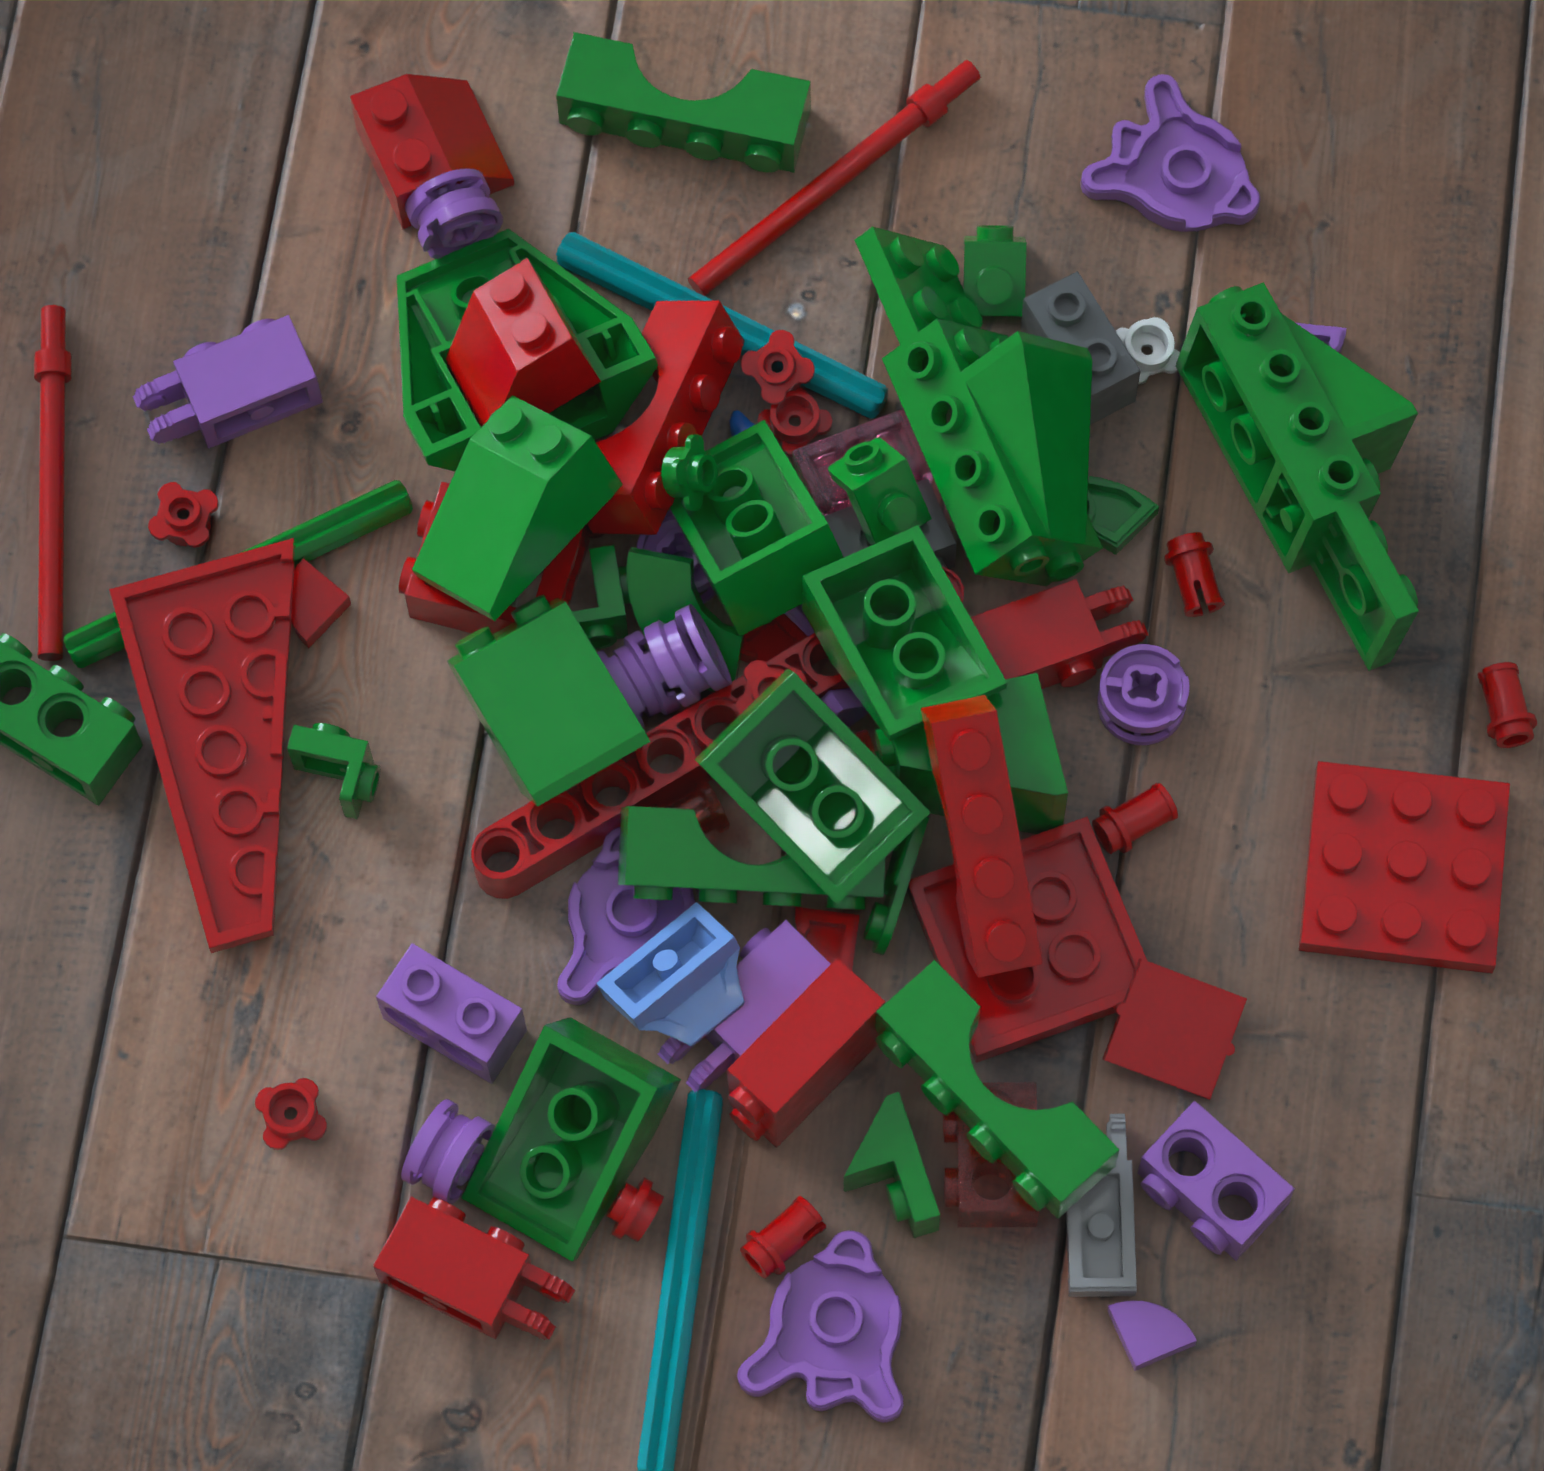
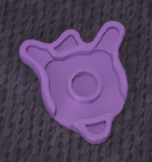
M1166 74L1152 77L1145 86L1144 99L1149 122L1141 126L1128 120L1116 123L1112 131L1111 155L1105 160L1089 165L1082 173L1081 189L1088 198L1094 200H1118L1127 203L1137 209L1148 220L1166 229L1180 232L1200 231L1221 224H1245L1256 216L1260 204L1259 192L1250 182L1248 170H1246L1245 162L1240 152L1241 143L1230 130L1216 120L1193 111L1184 100L1177 81Z
M620 827L606 835L601 852L592 860L593 865L581 876L577 884L574 882L569 895L568 921L574 940V949L568 964L558 978L557 987L560 997L572 1005L587 1003L598 992L599 987L596 984L598 981L695 904L692 888H673V900L633 899L634 886L618 885Z
M851 1230L840 1232L833 1237L825 1250L813 1256V1260L799 1266L791 1274L788 1272L776 1289L770 1308L769 1334L764 1344L746 1359L738 1370V1383L745 1393L750 1396L761 1397L782 1386L792 1378H801L807 1384V1403L815 1411H825L846 1402H854L860 1405L870 1417L882 1423L893 1421L900 1416L903 1410V1395L893 1378L891 1363L900 1339L902 1310L899 1297L895 1294L892 1285L883 1276L882 1270L875 1262L871 1243L865 1235Z

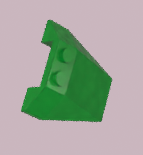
M509 228L496 233L490 238L479 240L443 257L397 275L403 417L427 464L456 471L470 438L481 428L479 421L445 360L475 289L528 258L557 302L601 380L600 383L549 414L591 435L594 440L613 433L658 366L654 353L633 318Z

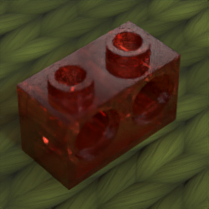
M982 1082L991 1093L1004 1102L1024 1109L1037 1110L1036 1082ZM954 1111L947 1116L943 1114L944 1143H956V1167H944L945 1207H957V1227H1037L1039 1211L1032 1208L1015 1189L1012 1181L1017 1177L1000 1159L991 1163L974 1148L966 1135L971 1129ZM983 1175H996L1007 1183L1009 1191L1000 1199H984L973 1188L975 1180Z

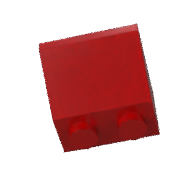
M404 74L350 96L357 132L402 229L412 226L405 211V203L409 196L419 186L443 173L458 169L478 170L483 174L489 186L490 194L515 185L514 178L468 80ZM465 180L457 181L456 184H461Z
M528 258L473 291L445 359L481 427L512 395L549 414L601 382L557 302Z

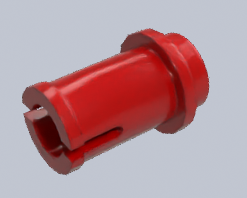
M1200 532L1187 533L1168 541L1166 544L1168 553L1164 556V561L1167 566H1173L1184 604L1185 616L1198 617L1204 615L1197 594L1199 589L1203 591L1209 613L1221 609L1225 603L1220 595L1209 557L1214 551L1212 543L1205 542L1203 534Z
M1512 662L1490 665L1477 674L1479 683L1482 684L1491 722L1486 727L1489 737L1496 740V744L1500 748H1513L1530 742L1534 738L1533 729L1537 726L1536 716L1527 710L1518 676V666Z
M1155 783L1150 789L1114 809L1107 805L1099 810V817L1092 820V828L1098 841L1109 854L1118 850L1122 853H1127L1132 849L1133 841L1166 822L1177 819L1178 811L1166 788L1161 783Z
M798 1196L788 1208L760 1232L750 1230L745 1237L747 1243L740 1248V1252L749 1266L762 1278L766 1279L772 1273L781 1275L786 1269L784 1263L818 1233L826 1230V1224L822 1222L823 1218L811 1203L805 1198Z

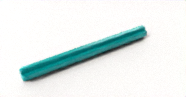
M575 232L567 233L557 249V263L560 266L651 311L657 301H713ZM723 305L745 341L741 351L742 356L748 351H758L769 342L770 335L774 330ZM795 341L794 347L803 358H809L815 366L813 379L809 383H802L801 385L867 418H876L888 398V388L886 385ZM775 362L772 370L776 373L781 372L784 367L783 363Z
M700 1089L697 1092L691 1090L687 1097L638 1454V1471H674L723 1108L722 1095L711 1090Z

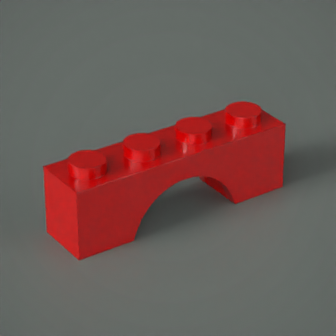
M720 301L656 302L642 331V335L657 359L658 366L652 374L658 384L657 391L647 409L636 421L621 432L596 442L623 485L587 523L593 533L657 535L666 513L675 499L666 493L662 483L661 469L663 459L670 448L685 447V441L689 435L698 434L702 436L713 411L718 406L720 395L734 364L741 355L745 342Z
M985 695L921 708L932 772L942 801L952 847L957 883L955 897L967 959L978 978L1043 964L997 710Z

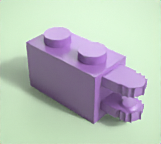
M289 315L277 320L262 319L247 326L240 335L220 343L205 342L191 348L184 357L173 361L176 371L141 385L140 388L136 389L133 396L137 408H141L144 412L146 410L152 411L160 406H166L186 398L189 404L171 410L167 414L150 421L149 428H147L152 441L160 444L200 430L208 449L323 403L316 374Z
M787 920L773 932L768 928L762 929L741 950L740 956L743 959L736 967L745 1002L742 1007L705 1036L716 1049L691 1071L686 1084L694 1092L700 1089L705 1090L714 1080L718 1079L830 965ZM670 1037L661 1046L658 1055L667 1064H673L675 1061L682 1059L693 1046Z

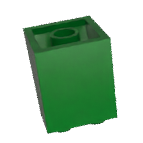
M540 595L513 610L511 615L515 622L492 634L489 627H484L463 638L455 644L459 654L447 660L520 792L537 807L651 742L566 601L555 598L548 602L545 595Z
M1038 673L1005 679L1007 689L987 698L997 710L1018 831L1039 834L1064 824L1068 790ZM924 726L889 741L881 729H876L875 736L878 751L874 752L875 756L931 812L930 814L945 816L939 790L932 772Z

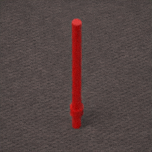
M965 60L933 86L924 84L906 99L907 106L691 275L688 278V282L693 290L706 296L921 125L925 127L933 125L948 113L947 105L981 79L977 68L969 60Z
M47 305L41 308V349L34 354V379L40 383L38 658L43 661H58L63 658L65 384L71 381L72 355L69 351L65 350L66 309L59 305Z

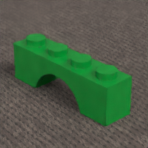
M574 32L556 93L559 124L568 125L570 129L580 134L594 136L606 133L625 137L633 144L641 147L655 148L663 145L686 150L690 155L703 160H716L721 157L745 162L747 166L760 172L772 173L783 170L794 173L811 111V81L751 69L734 88L719 96L704 100L679 99L661 92L644 77L636 62L633 44Z
M621 807L618 885L634 886L633 899L673 900V888L699 889L698 902L737 903L738 891L763 892L762 905L801 907L802 894L827 895L826 908L865 910L866 897H884L885 858L836 904L787 854L772 862L752 865L738 862L721 853L703 833L694 809Z
M934 960L876 1011L875 1031L879 1036L875 1038V1041L893 1064L899 1068H903L908 1064L925 1081L921 1085V1089L935 1108L946 1116L954 1111L971 1129L966 1133L967 1138L987 1161L994 1163L997 1159H1000L1017 1177L1012 1181L1015 1189L1032 1208L1040 1211L1046 1207L1059 1219L1116 1166L1119 1148L1074 1102L1044 1110L1024 1109L1004 1102L985 1087L975 1072L969 1051L971 1040L978 1027L980 1006Z

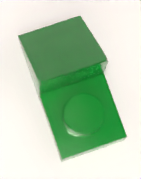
M896 1092L885 1097L844 1175L843 1191H851L894 1178L895 1182L885 1185L894 1218L897 1223L908 1220L913 1238L939 1231L940 1212L900 1093Z

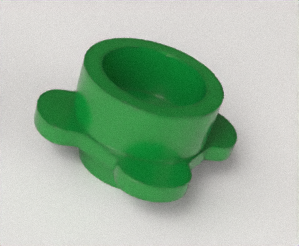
M691 434L686 438L685 447H672L667 451L661 469L662 483L669 496L684 498V506L688 511H698L701 509L705 492H710L714 488L718 476L716 461L712 455L706 454L704 440L701 435Z

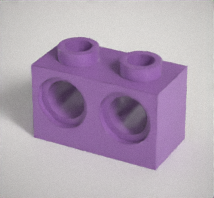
M413 943L376 996L384 1020L491 1084L527 1031L522 1008Z
M1195 1100L1141 1157L1138 1174L1144 1179L1141 1182V1187L1154 1202L1168 1211L1175 1206L1194 1223L1190 1229L1193 1235L1207 1249L1217 1255L1225 1251L1236 1261L1289 1205L1295 1189ZM1188 1151L1200 1158L1204 1170L1194 1176H1183L1173 1170L1168 1158L1176 1152ZM1228 1195H1239L1251 1204L1254 1214L1245 1220H1232L1222 1213L1218 1201Z

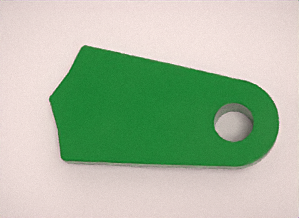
M928 816L893 850L884 882V895H886L884 904L874 903L863 935V939L873 942V953L884 955L891 941L928 824Z

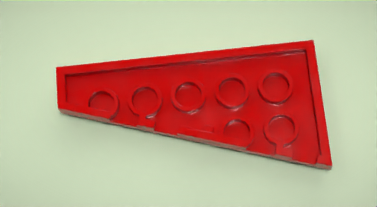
M294 538L109 589L211 953L274 936L295 562Z

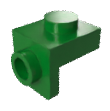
M980 225L977 226V236H964V295L973 302L981 316H1022L1026 288L1027 242L1025 237H1013V226Z
M875 438L853 446L845 453L843 458L828 467L832 480L847 492L866 539L871 545L914 526H921L932 519L907 458L882 438Z
M614 545L589 549L598 607L572 611L595 650L610 647L616 643L617 639H623L628 636L624 604L631 603L627 586V565L618 567Z
M315 723L312 728L293 725L287 746L293 768L303 772L344 780L339 796L344 816L358 819L363 801L372 803L380 778V765L374 764L369 742L352 738L346 730L327 723Z

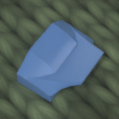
M698 902L693 904L596 983L604 998L638 1030L658 1031L689 1046H694L742 1007L745 1002L736 967L740 947L735 937Z

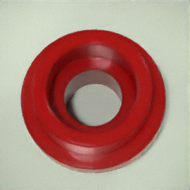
M644 1177L637 1187L627 1182L623 1185L606 1215L616 1222L611 1235L618 1239L626 1235L636 1242L642 1238L664 1199L663 1195L651 1189L652 1181Z

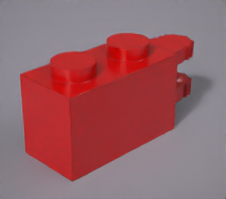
M1077 579L971 617L1004 678L1010 679L1038 673L1041 689L1058 683L1065 688L1082 684L1091 679L1097 673V669L1102 668L1103 658L1116 654L1126 647L1137 645L1143 642L1149 635L1144 623H1141L1140 620L1126 622L1100 632L1095 621L1128 608L1131 602L1134 601L1131 593L1123 585L1084 597Z
M411 1196L373 1265L379 1282L495 1340L505 1322L533 1336L550 1340L556 1326L545 1315L535 1310H530L516 1303L524 1286L541 1293L552 1301L564 1304L570 1302L575 1289L557 1276H553L549 1272L532 1265L529 1254L523 1252L525 1243L509 1232L490 1226L486 1234L464 1223L467 1215L454 1205L432 1197L429 1204H426Z

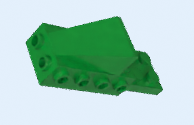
M872 226L856 238L855 243L900 346L884 356L882 360L975 575L1045 587L1052 582L1063 581L1075 576L1084 568L1083 561L1103 549L1087 513L1093 362L1088 348L1021 331H1016L1009 337L1008 335L981 329L983 324L981 314L973 302L964 295V289L957 276L960 272L958 262L944 245Z
M1264 282L1242 290L1239 286L1225 289L1215 295L1208 304L1196 309L1175 366L1288 574L1311 565L1368 671H1371L1392 661L1419 611L1417 608V594L1411 581L1404 574H1398L1387 554V540L1381 527L1374 520H1368L1381 495L1378 474L1391 469L1418 412L1412 402L1283 315Z

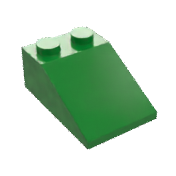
M512 395L470 438L412 570L419 579L491 620L496 621L613 497L623 484L591 435Z
M765 420L705 451L706 454L714 457L718 476L714 488L710 492H705L700 510L688 511L684 506V498H675L672 506L669 508L739 636L759 626L766 625L776 617L801 605L803 575L844 558L827 521Z
M919 525L803 575L802 610L830 662L889 741L924 726L921 708L981 695L989 697L1007 689V682Z
M786 669L694 759L836 904L856 887L931 813L801 678L789 669Z
M571 1017L544 1025L461 1198L572 1262L576 1261L652 1140L681 1079Z

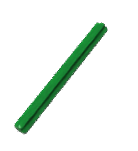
M393 480L242 552L294 538V568H296L303 558L309 562L410 514L413 510L412 501L401 481ZM115 611L66 634L64 637L65 647L73 663L78 668H84L125 648Z

